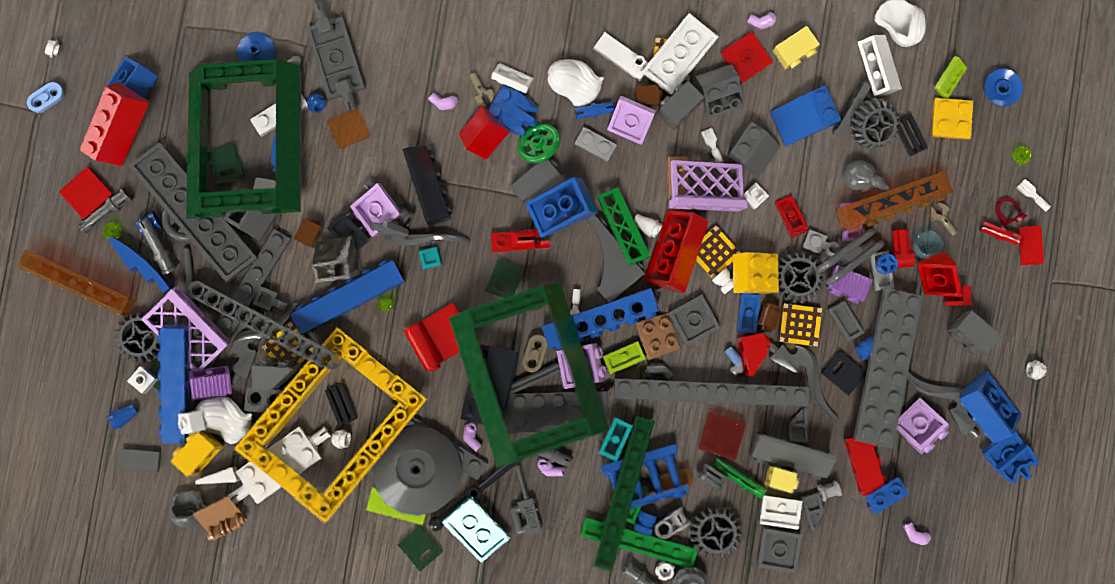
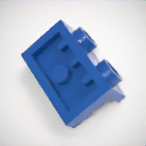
M895 478L866 496V500L869 503L867 507L871 513L878 514L909 493L900 478Z

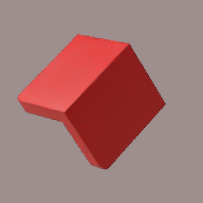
M961 286L962 297L942 296L943 307L971 305V286Z

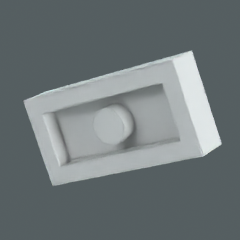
M500 63L493 71L491 77L501 84H506L524 93L528 91L534 79Z

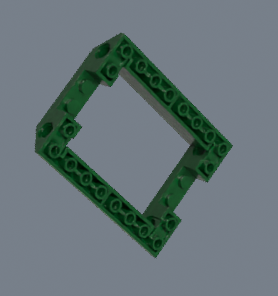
M278 59L202 64L189 73L186 219L225 217V212L259 210L262 214L301 212V65ZM260 81L264 87L275 86L276 84L275 188L207 192V89L227 90V84Z
M560 282L539 286L449 317L497 467L609 430ZM548 305L547 307L584 418L510 442L474 329L492 325L494 322L528 311L532 312Z

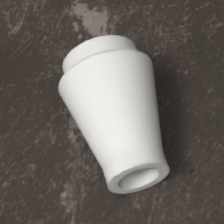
M639 214L634 218L636 226L647 236L657 237L662 228V224L658 220Z

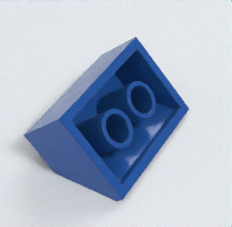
M986 370L963 389L959 400L962 406L972 415L973 420L983 429L985 436L994 444L1014 435L1022 414L989 371Z

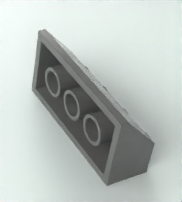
M756 433L749 455L754 457L753 461L762 464H765V461L773 462V467L783 469L784 466L791 468L793 473L802 475L804 471L810 473L809 477L821 480V477H828L837 459V456Z

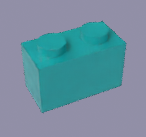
M614 418L599 454L617 461L632 429V425Z

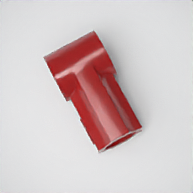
M909 230L892 231V255L898 261L897 268L914 267L915 255L913 250H911Z

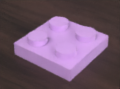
M621 96L607 130L642 145L656 110Z

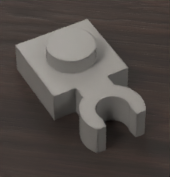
M808 230L802 248L818 255L823 250L827 256L832 257L834 253L830 252V246L837 248L839 244L836 242L828 243L826 242L827 236Z

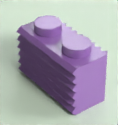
M835 266L830 277L843 267ZM851 271L836 283L826 285V288L830 289L829 293L839 297L841 294L848 297V301L858 304L865 301L873 280Z
M228 366L189 371L192 399L204 400L208 397H224L232 393Z

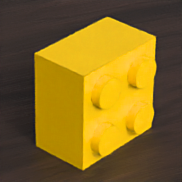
M751 252L733 254L734 293L768 294L779 292L778 254Z
M194 432L186 439L188 443L183 448L179 447L173 453L174 458L171 462L187 477L199 475L224 446L208 432Z

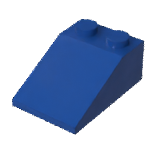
M826 85L770 112L785 147L835 126L841 121Z
M573 177L526 203L541 238L577 224L598 213L583 178Z

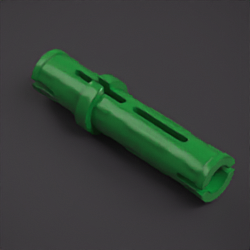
M717 457L712 465V468L742 486L744 491L748 490L759 499H762L765 495L766 488L753 481L751 476L747 477L719 457Z

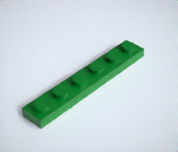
M585 517L580 536L600 542L605 522ZM626 528L624 529L619 547L685 567H693L698 549Z

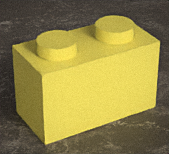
M808 26L775 46L773 52L785 70L789 67L793 69L801 63V59L805 56L810 58L816 54V49L820 44Z
M768 466L764 484L792 493L793 489L796 490L799 478H796V473Z

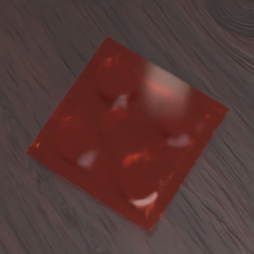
M708 412L698 449L736 460L746 423Z

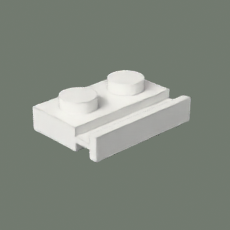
M764 495L759 523L799 529L802 501Z

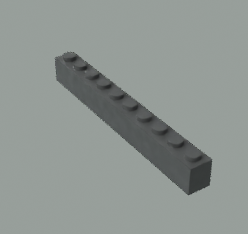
M614 379L613 398L809 407L810 387Z

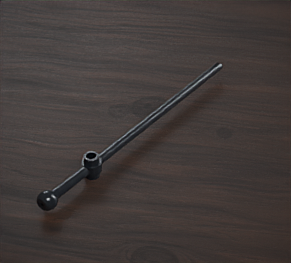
M608 381L598 390H596V392H608L614 386V384H612L609 388L605 390L604 387L607 386L610 382H612ZM521 460L501 466L478 486L469 487L463 498L439 517L434 516L430 518L428 525L434 532L440 531L444 525L442 520L471 496L470 492L472 490H476L478 493L473 498L476 501L479 500L486 488Z

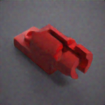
M537 229L491 233L492 253L550 248V240L537 242V238L540 237Z

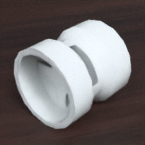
M727 268L712 280L716 285L722 286L721 291L724 295L734 287L733 278H730V271Z

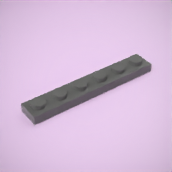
M390 402L380 419L384 421L396 405ZM415 417L404 427V429L414 426L431 428ZM451 441L458 451L462 471L478 481L488 464Z

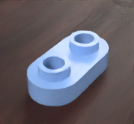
M50 82L28 97L27 106L36 113H42L63 99L64 89L61 85ZM57 90V95L53 96V92ZM41 101V105L37 107V102Z

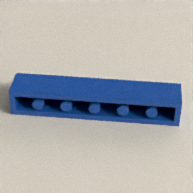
M388 259L381 262L379 268L375 270L371 268L364 271L362 277L358 279L354 277L347 280L345 286L341 288L337 286L330 289L328 295L324 297L320 295L313 298L311 304L307 306L303 304L296 307L294 313L290 315L299 333L305 336L405 283V280L396 263Z
M165 325L158 332V342H160L158 360L161 361V368L158 371V379L161 380V387L158 391V397L161 399V406L158 412L159 418H161L159 436L161 437V443L185 444L190 433L182 434L178 425V415L190 412L189 326Z

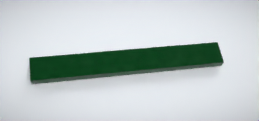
M636 415L593 567L609 572L613 571L655 420Z

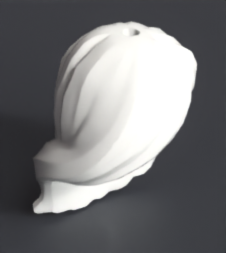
M888 0L876 12V23L886 28L894 42L898 45L909 47L923 39L926 22L921 8L909 4L906 0Z
M559 60L554 62L548 70V83L552 90L566 96L577 108L587 106L595 100L604 77L596 76L588 65L578 60Z
M208 397L201 400L195 411L202 410L206 429L203 431L218 434L229 444L237 443L249 431L252 413L242 412L229 397Z

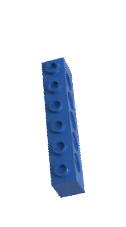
M648 289L571 317L579 341L583 342V337L589 335L591 338L602 335L601 331L609 329V332L620 329L619 325L626 322L629 326L638 323V318L644 316L646 319L657 316L656 312L660 311L653 289ZM640 302L643 305V310L637 314L633 311V305ZM617 309H622L625 313L624 318L621 320L615 317ZM600 315L606 317V324L603 326L597 324V317ZM582 321L588 324L586 332L579 330V324ZM553 323L542 326L548 347L554 348L555 351L560 350L561 346Z

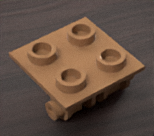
M668 313L636 323V329L639 331L640 340H642V346H644L645 356H647L648 360L681 349Z
M229 496L193 513L194 517L208 532L206 535L209 541L217 540L222 534L224 536L227 535V530L231 533L232 530L243 527L247 520Z

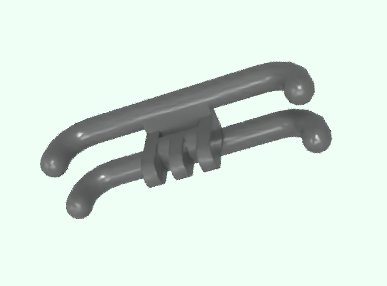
M868 228L864 233L817 267V272L822 273L837 262L840 266H844L826 279L827 285H832L884 246L883 240L876 241L866 251H863L859 246L875 234L874 228Z

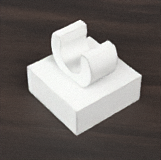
M757 183L744 193V200H747V203L754 210L769 197Z

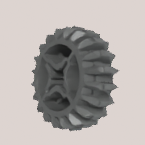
M872 98L871 101H865L864 106L859 105L860 110L854 111L856 114L855 118H850L854 122L850 125V128L853 129L850 133L854 137L853 140L859 146L865 147L868 150H879L880 147H886V142L892 143L891 138L896 137L895 131L900 130L897 127L901 123L898 119L900 114L896 112L897 108L891 102L881 98ZM881 111H883V113H884V115H885V119H883V115H881ZM865 130H868L869 138L867 137Z
M794 252L793 257L791 254H787V260L784 258L780 259L783 265L778 264V269L780 270L778 271L779 288L782 289L779 295L782 296L786 293V301L792 296V303H796L797 298H799L800 303H804V297L809 302L811 301V295L813 297L818 296L815 290L822 291V287L818 284L825 283L824 280L820 279V277L825 276V273L817 272L815 264L819 260L816 259L812 262L813 255L810 254L806 259L805 252H802L800 257L798 252ZM800 262L807 266L802 270H798L791 263ZM786 269L788 270V273L790 275V281L787 283V285L784 281V272ZM810 271H812L813 274L812 286L809 285L810 282L807 279V275ZM805 272L801 277L802 282L800 280L794 282L797 277L796 273L798 275ZM795 285H799L805 288L807 292L796 293L790 289Z
M138 311L137 315L130 313V318H123L125 324L118 323L121 330H115L119 337H115L114 340L120 342L116 345V348H122L119 353L121 355L126 354L125 359L129 360L132 358L134 363H137L138 360L140 363H145V360L151 362L152 356L158 358L157 351L160 350L158 336L152 330L145 331L139 323L143 322L141 319L148 312H145L144 315L141 311ZM152 315L149 318L154 324L161 325V320H157L156 315ZM132 328V335L128 338V333ZM139 334H145L142 341L137 340L140 336ZM155 337V338H154V342H153L152 346L150 347V343H149V342H150L151 338ZM137 344L143 353L135 352L130 345Z
M715 506L714 512H712L711 507H707L708 514L701 510L700 513L703 517L695 516V519L699 521L698 524L695 522L691 523L693 527H696V530L692 529L690 533L696 534V536L690 539L692 542L698 541L694 548L701 547L699 550L700 554L707 551V558L713 553L715 560L718 558V553H720L722 559L725 558L724 552L731 556L732 552L729 549L732 547L734 550H737L738 548L734 543H741V540L736 537L743 535L742 532L737 531V529L742 528V525H735L739 520L738 517L731 519L733 516L732 511L725 515L727 509L724 507L721 513L718 506ZM715 517L726 519L730 526H718ZM709 519L710 528L701 534L703 524ZM714 526L716 527V529L721 531V534H719L718 539L714 535H711V533L714 532ZM731 532L730 540L723 546L722 539L724 535ZM713 539L717 548L706 546L702 540Z

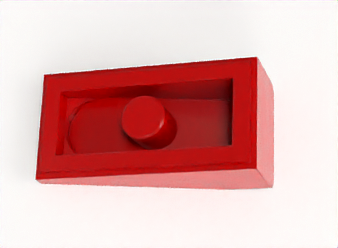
M792 195L774 202L791 239L808 231V225Z

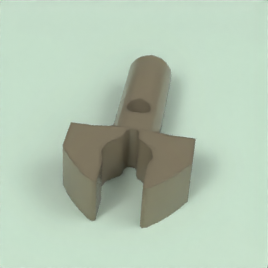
M475 72L471 73L469 77L478 92L477 96L474 97L477 104L486 107L482 100V94L488 96L492 104L494 100L492 89H484Z
M936 203L941 213L937 214L934 208L931 207L929 209L930 219L932 221H941L949 234L955 236L957 230L947 218V212L950 209L943 203Z

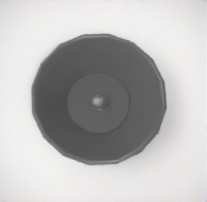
M414 426L403 429L374 464L372 474L376 490L388 506L403 514L420 516L436 512L452 499L460 484L462 467L458 451L448 437L433 428ZM418 466L420 471L413 473V467Z

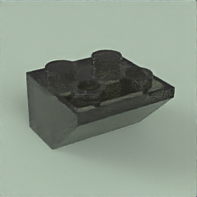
M353 236L316 242L312 261L316 283L349 279L360 274Z

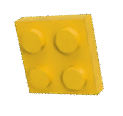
M933 99L931 137L971 139L973 101Z

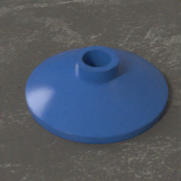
M251 33L240 41L237 49L240 62L274 59L275 46L268 36L262 33ZM258 47L257 52L253 53L252 48Z
M998 69L986 78L984 91L990 102L997 106L1006 107L1019 100L1022 95L1023 84L1015 72L1009 69ZM999 86L1004 88V92L999 91Z

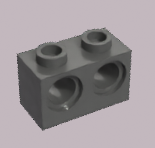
M279 386L272 390L246 387L244 411L266 412L273 403V396L275 394L280 395L283 392L284 386ZM257 392L261 395L259 403H255L253 400V396Z

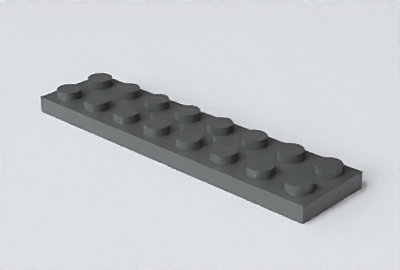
M160 142L128 165L226 283L257 260V257L223 217L186 219L187 174Z
M889 288L883 289L853 438L855 441L893 449L923 296Z

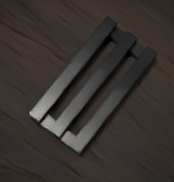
M912 114L900 119L915 148L913 151L900 124H898L897 127L900 130L897 133L909 157L926 150L928 146ZM907 121L909 122V124H910V126H911V128H912V130H913V132H914V134H915V136H916V138H917V140H918V142H919L921 148L919 147V145H918V143H917V141H916V139H915V137H914V135H913V133H912V131H911V129H910V127H909Z
M344 383L325 390L338 426L357 420ZM339 389H341L347 407L351 414V418H348L344 405L338 393ZM332 392H334L336 400L340 407L341 413L344 418L343 421L341 420L336 404L332 397Z

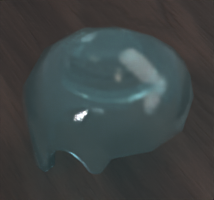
M930 230L916 235L912 241V248L916 256L924 260L941 253L944 249V242L940 235Z

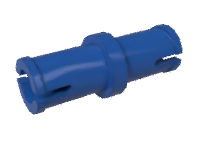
M612 101L599 104L594 102L589 106L574 108L575 113L583 112V114L575 115L576 120L587 117L597 118L598 115L614 113V107L606 109V107L613 106Z

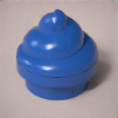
M321 94L309 95L307 99L308 109L315 113L323 111L326 107L325 98Z

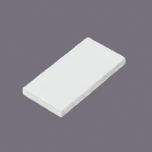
M689 13L642 70V73L671 96L674 93V89L683 82L718 39V36Z

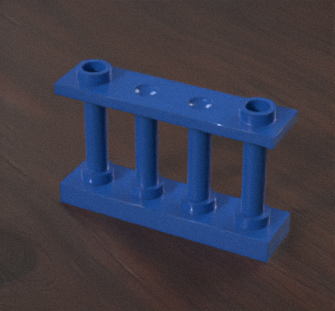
M676 444L646 453L643 466L648 467L656 494L644 497L640 481L638 480L635 490L637 500L632 501L630 509L671 497L679 499L687 496L686 493L689 492V485H681L674 463L675 456H678ZM623 460L601 466L603 476H608L611 479L614 490ZM661 460L667 463L674 489L663 492L655 467L656 462Z

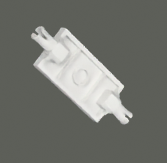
M324 426L312 436H307L302 428L298 427L268 448V450L300 475L322 459L317 451L318 445L331 437V434L327 432L328 430ZM249 462L236 471V474L242 481V486L230 493L229 497L234 498L232 501L237 504L250 494L255 502L259 504L282 487Z

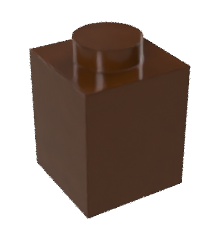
M658 85L636 86L635 101L646 107L656 108L663 101V92L659 90Z
M303 218L294 240L315 249L324 230L320 226L321 222L310 218L309 221Z

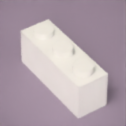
M873 35L859 41L858 45L874 96H885L901 90V84L886 35Z

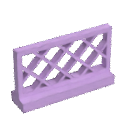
M678 160L670 162L672 200L669 201L670 208L739 212L748 208L747 200H744L742 164ZM677 166H682L687 171L683 177L677 173ZM695 167H699L704 172L700 178L692 171ZM713 168H716L721 173L717 179L710 173ZM730 169H736L737 177L734 180L727 174ZM688 175L696 181L692 187L684 180ZM706 175L713 182L709 188L702 182ZM723 176L730 183L726 189L719 183ZM680 183L688 190L684 195H678V185ZM698 184L705 191L702 196H699L693 190ZM715 185L722 192V194L719 197H716L711 192V189ZM732 186L737 190L738 198L732 197L728 192Z
M178 286L171 289L141 319L158 336V328L165 326L164 314L174 315V325H178V315H185L188 318L190 369L192 371L204 369L232 342ZM168 299L174 304V312L164 311V303ZM153 314H161V325L154 324L149 318ZM192 329H199L202 332V339H192ZM192 342L202 343V353H192ZM206 343H213L218 350L214 353H206ZM192 356H202V365L199 368L192 363Z

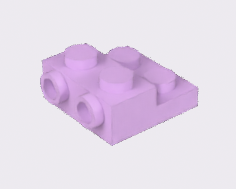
M377 183L350 206L354 216L362 222L364 229L372 237L379 236L378 231L370 229L372 222L382 223L385 220L392 223L403 214L381 183Z
M597 343L581 346L593 383L603 382L607 373L606 368L601 366L600 358L603 357L601 347H598ZM562 350L556 351L564 389L572 388L574 386Z
M921 398L899 417L897 431L920 454L924 452L928 454L935 447L933 443L938 438L943 440L949 433V424Z

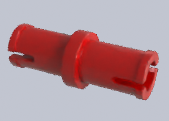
M985 220L982 225L989 229L980 228V232L991 235L998 241L1004 240L1015 246L1018 245L1019 241L1012 239V237L1021 239V234L1007 230L1005 226H997Z

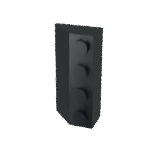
M426 145L403 148L402 150L425 222L431 227L451 220L452 209L449 203H445L444 197L447 194L444 185L440 186L438 179L441 178L438 167L434 168L432 161L435 160L432 149L428 150Z
M479 344L504 421L519 352ZM469 382L460 419L483 425Z

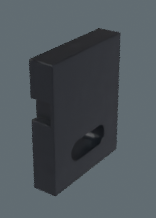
M841 351L836 354L821 372L823 376L835 386H838L847 396L851 394L867 374ZM838 362H842V367L836 374H833L832 370Z

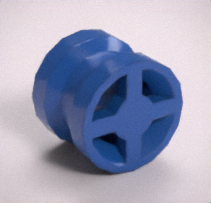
M886 254L876 260L875 267L881 274H890L897 269L898 261L895 256Z

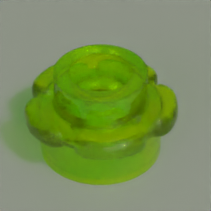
M1018 146L1012 152V158L1019 165L1026 164L1031 159V151L1027 147Z
M110 222L104 226L103 235L107 240L110 237L119 239L121 227Z
M378 298L376 307H380V311H391V308L395 307L392 298Z

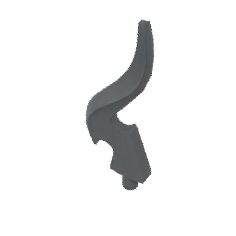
M385 220L382 223L372 222L370 226L371 230L378 231V235H385V240L397 245H414L430 241L470 243V239L447 233L409 235L408 229Z
M294 302L287 312L275 321L285 326L291 318L290 314L294 313L297 303ZM250 329L240 333L234 339L229 355L237 354L239 361L231 368L235 372L230 379L231 382L237 384L241 377L245 380L249 378L257 351L249 349V344L265 336Z
M770 342V348L768 349L773 354L769 359L793 372H797L798 367L803 365L806 370L810 394L815 404L826 415L837 421L838 417L830 410L823 398L819 383L818 364L813 354L807 349L795 345L797 352L791 355L784 345L777 348Z
M908 372L907 380L918 391L926 395L954 400L955 406L948 411L962 436H966L969 433L974 439L979 437L980 433L974 428L978 423L968 416V410L962 406L959 400L962 389L931 385L918 380Z

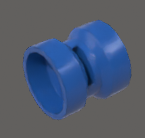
M153 211L147 214L154 230L162 229L158 216ZM139 218V219L135 220V222H136V225H137V227H138L140 233L144 236V234H143L142 230L140 229L139 225L137 224V222L140 221V220H142V219H145V218Z
M639 511V522L635 523L633 529L651 536L653 532L652 526L656 523L658 517L644 511Z

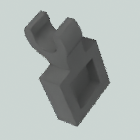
M261 286L253 301L254 305L272 311L274 307L287 311L290 304L277 299L278 293Z

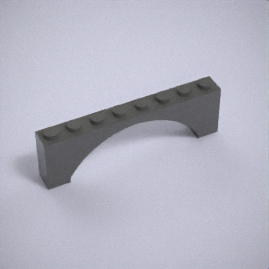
M547 159L537 163L510 187L521 202L524 203L569 179L564 173L560 175L556 170L558 166L552 159ZM593 215L586 220L594 229L603 253V276L597 291L607 303H611L645 274L643 272L644 267L640 262L628 266L613 231L610 233L605 228L607 226L606 222L601 217L597 218Z

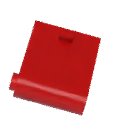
M454 303L403 331L425 371L430 370L431 373L441 368L439 364L459 353L449 321V317L460 313Z

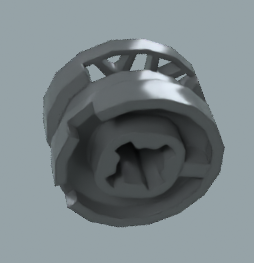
M706 463L703 466V471L697 475V477L718 491L721 490L722 483H725L728 479ZM708 469L711 470V471H712L713 473H715L716 475H718L719 477H721V479H719L718 477H716V476L713 475L712 473L708 472Z

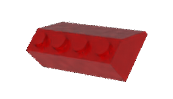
M119 82L106 86L80 151L95 161L123 166L150 102Z
M667 210L644 282L670 291L685 293L709 221L696 213Z

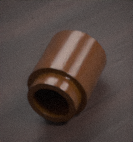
M769 303L762 307L758 320V325L761 326L760 330L769 333L772 330H776L781 315V307Z

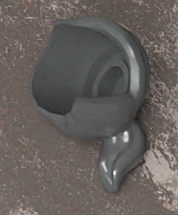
M855 160L847 164L843 174V181L849 188L861 190V192H868L874 187L889 190L890 186L885 183L881 176L877 175V171L872 164L864 160Z

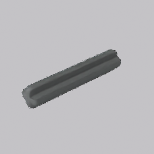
M552 364L513 382L510 394L560 373L559 364Z

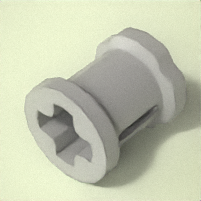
M833 480L832 483L823 486L821 484L817 485L823 502L827 498L836 495L842 496L837 480Z

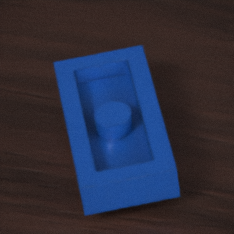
M741 293L737 332L757 333L761 295Z

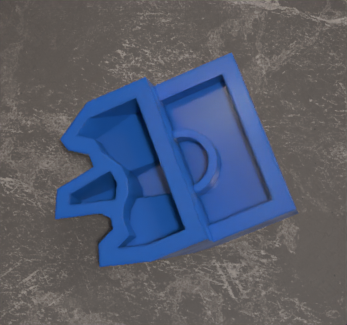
M503 85L488 111L511 133L525 136V126L536 127L537 120L531 117V114L537 113L539 110L535 102L520 92Z
M1016 431L1013 436L994 444L992 442L981 451L989 464L1004 479L1013 483L1017 482L1019 474L1025 480L1032 478L1028 469L1029 466L1035 467L1039 465L1034 452L1022 441Z

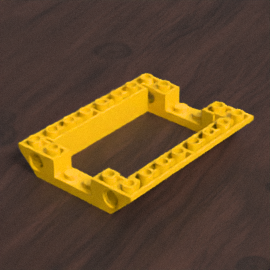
M339 328L333 331L322 346L339 355L340 360L343 358L398 404L327 491L322 494L269 451L267 447L332 371L330 369L321 367L309 360L234 448L288 491L324 523L331 518L427 400L399 376L394 375L370 356L364 348ZM331 355L326 358L327 365L332 360Z

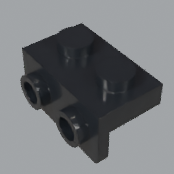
M340 211V215L327 229L355 255L370 241L367 237L369 232L362 225L358 228L353 223L356 219L349 212L344 214Z

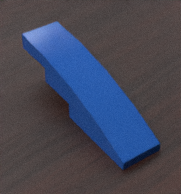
M110 237L108 239L129 271L136 272L139 270L146 282H156L164 294L173 289L164 275L139 252L116 238Z

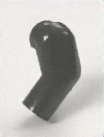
M650 363L644 370L648 377L661 374L667 381L674 375L662 363Z

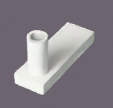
M604 33L594 46V50L640 81L644 76L642 70L648 62L642 56H638L613 37Z

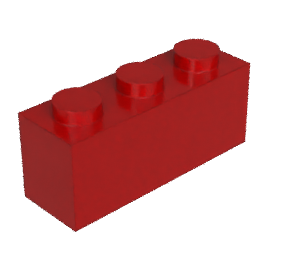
M854 436L844 438L859 495H869L887 484L884 473L881 474L879 467L882 465L881 459L875 453L874 447L876 445L853 440Z

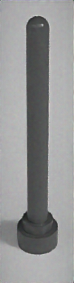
M184 247L182 252L187 295L196 304V299L188 294V287L194 282L190 248ZM192 329V338L202 337V332L199 329Z

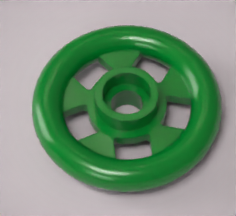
M537 124L536 127L531 126L526 130L525 136H520L518 140L517 150L520 157L530 163L546 161L558 150L561 141L560 134L554 126L549 124ZM542 131L548 132L547 135L541 134ZM531 135H535L530 141L527 140ZM548 140H553L552 145H548ZM528 146H530V148H531L532 150L529 151V152H526V151H525V148H527Z

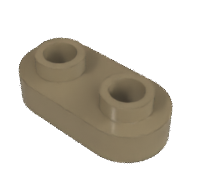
M534 335L528 342L522 362L524 369L528 372H536L541 368L548 346L546 338L542 335ZM536 341H540L542 343V346L540 348H536L534 346ZM531 359L536 361V365L533 367L529 365V360Z

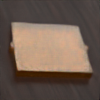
M358 109L356 111L351 110L349 113H344L327 121L332 132L331 137L335 139L339 150L370 137L365 127L366 122L362 120Z

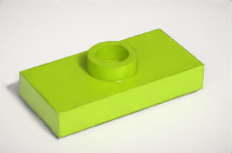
M954 56L934 87L942 98H949L967 70L960 57Z

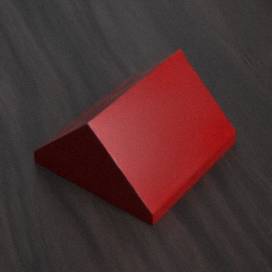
M481 106L459 133V136L466 150L487 160L510 131L484 106Z
M944 251L918 262L924 295L963 296L957 264Z

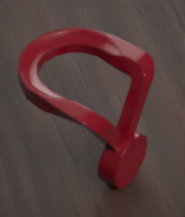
M1002 198L996 203L995 213L1004 225L1014 221L1018 223L1027 217V214L1022 211L1014 199ZM1005 201L1011 202L1018 212L1017 216L1010 220H1007L1000 212V206Z

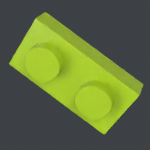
M638 341L603 356L610 375L646 360Z

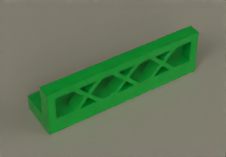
M617 187L598 195L597 199L628 266L646 261L650 254L619 188ZM609 196L614 207L606 205L603 198ZM614 212L617 213L622 223L621 225L613 221L612 216ZM622 229L625 230L630 240L629 242L622 240L620 236ZM630 247H633L637 258L631 260L628 253Z

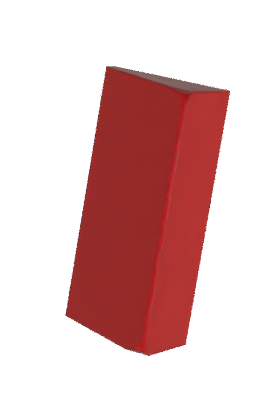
M1019 227L1018 234H1021V239H1019L1020 266L1044 264L1042 227Z

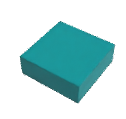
M437 246L419 251L423 270L442 266Z

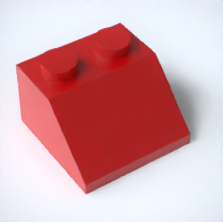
M765 333L737 339L745 377L755 374L769 352L770 340L768 336L765 337Z

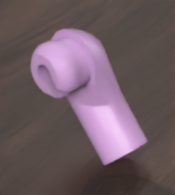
M768 13L766 16L759 18L751 14L747 23L759 29H766L774 25L776 15Z
M435 92L428 99L440 110L453 109L458 103L455 96L440 98Z
M471 422L464 427L463 439L474 451H477L482 444L475 438L477 427Z
M546 458L538 460L537 465L546 476L565 475L564 467H555Z
M912 522L903 525L911 542L926 545L931 540L929 533L917 532Z

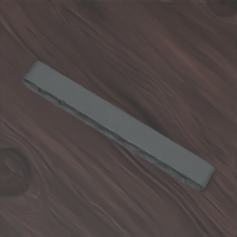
M194 281L189 285V296L321 367L333 370L339 366L340 357L335 352L204 283ZM202 287V292L198 295V290ZM215 296H218L217 302L213 303ZM234 304V309L229 312V307ZM249 312L250 317L245 321V315ZM266 321L265 328L261 329L262 322ZM282 329V336L277 338V332ZM298 338L299 343L294 347L293 341ZM315 347V353L310 356V349ZM331 355L332 360L327 365L326 358Z

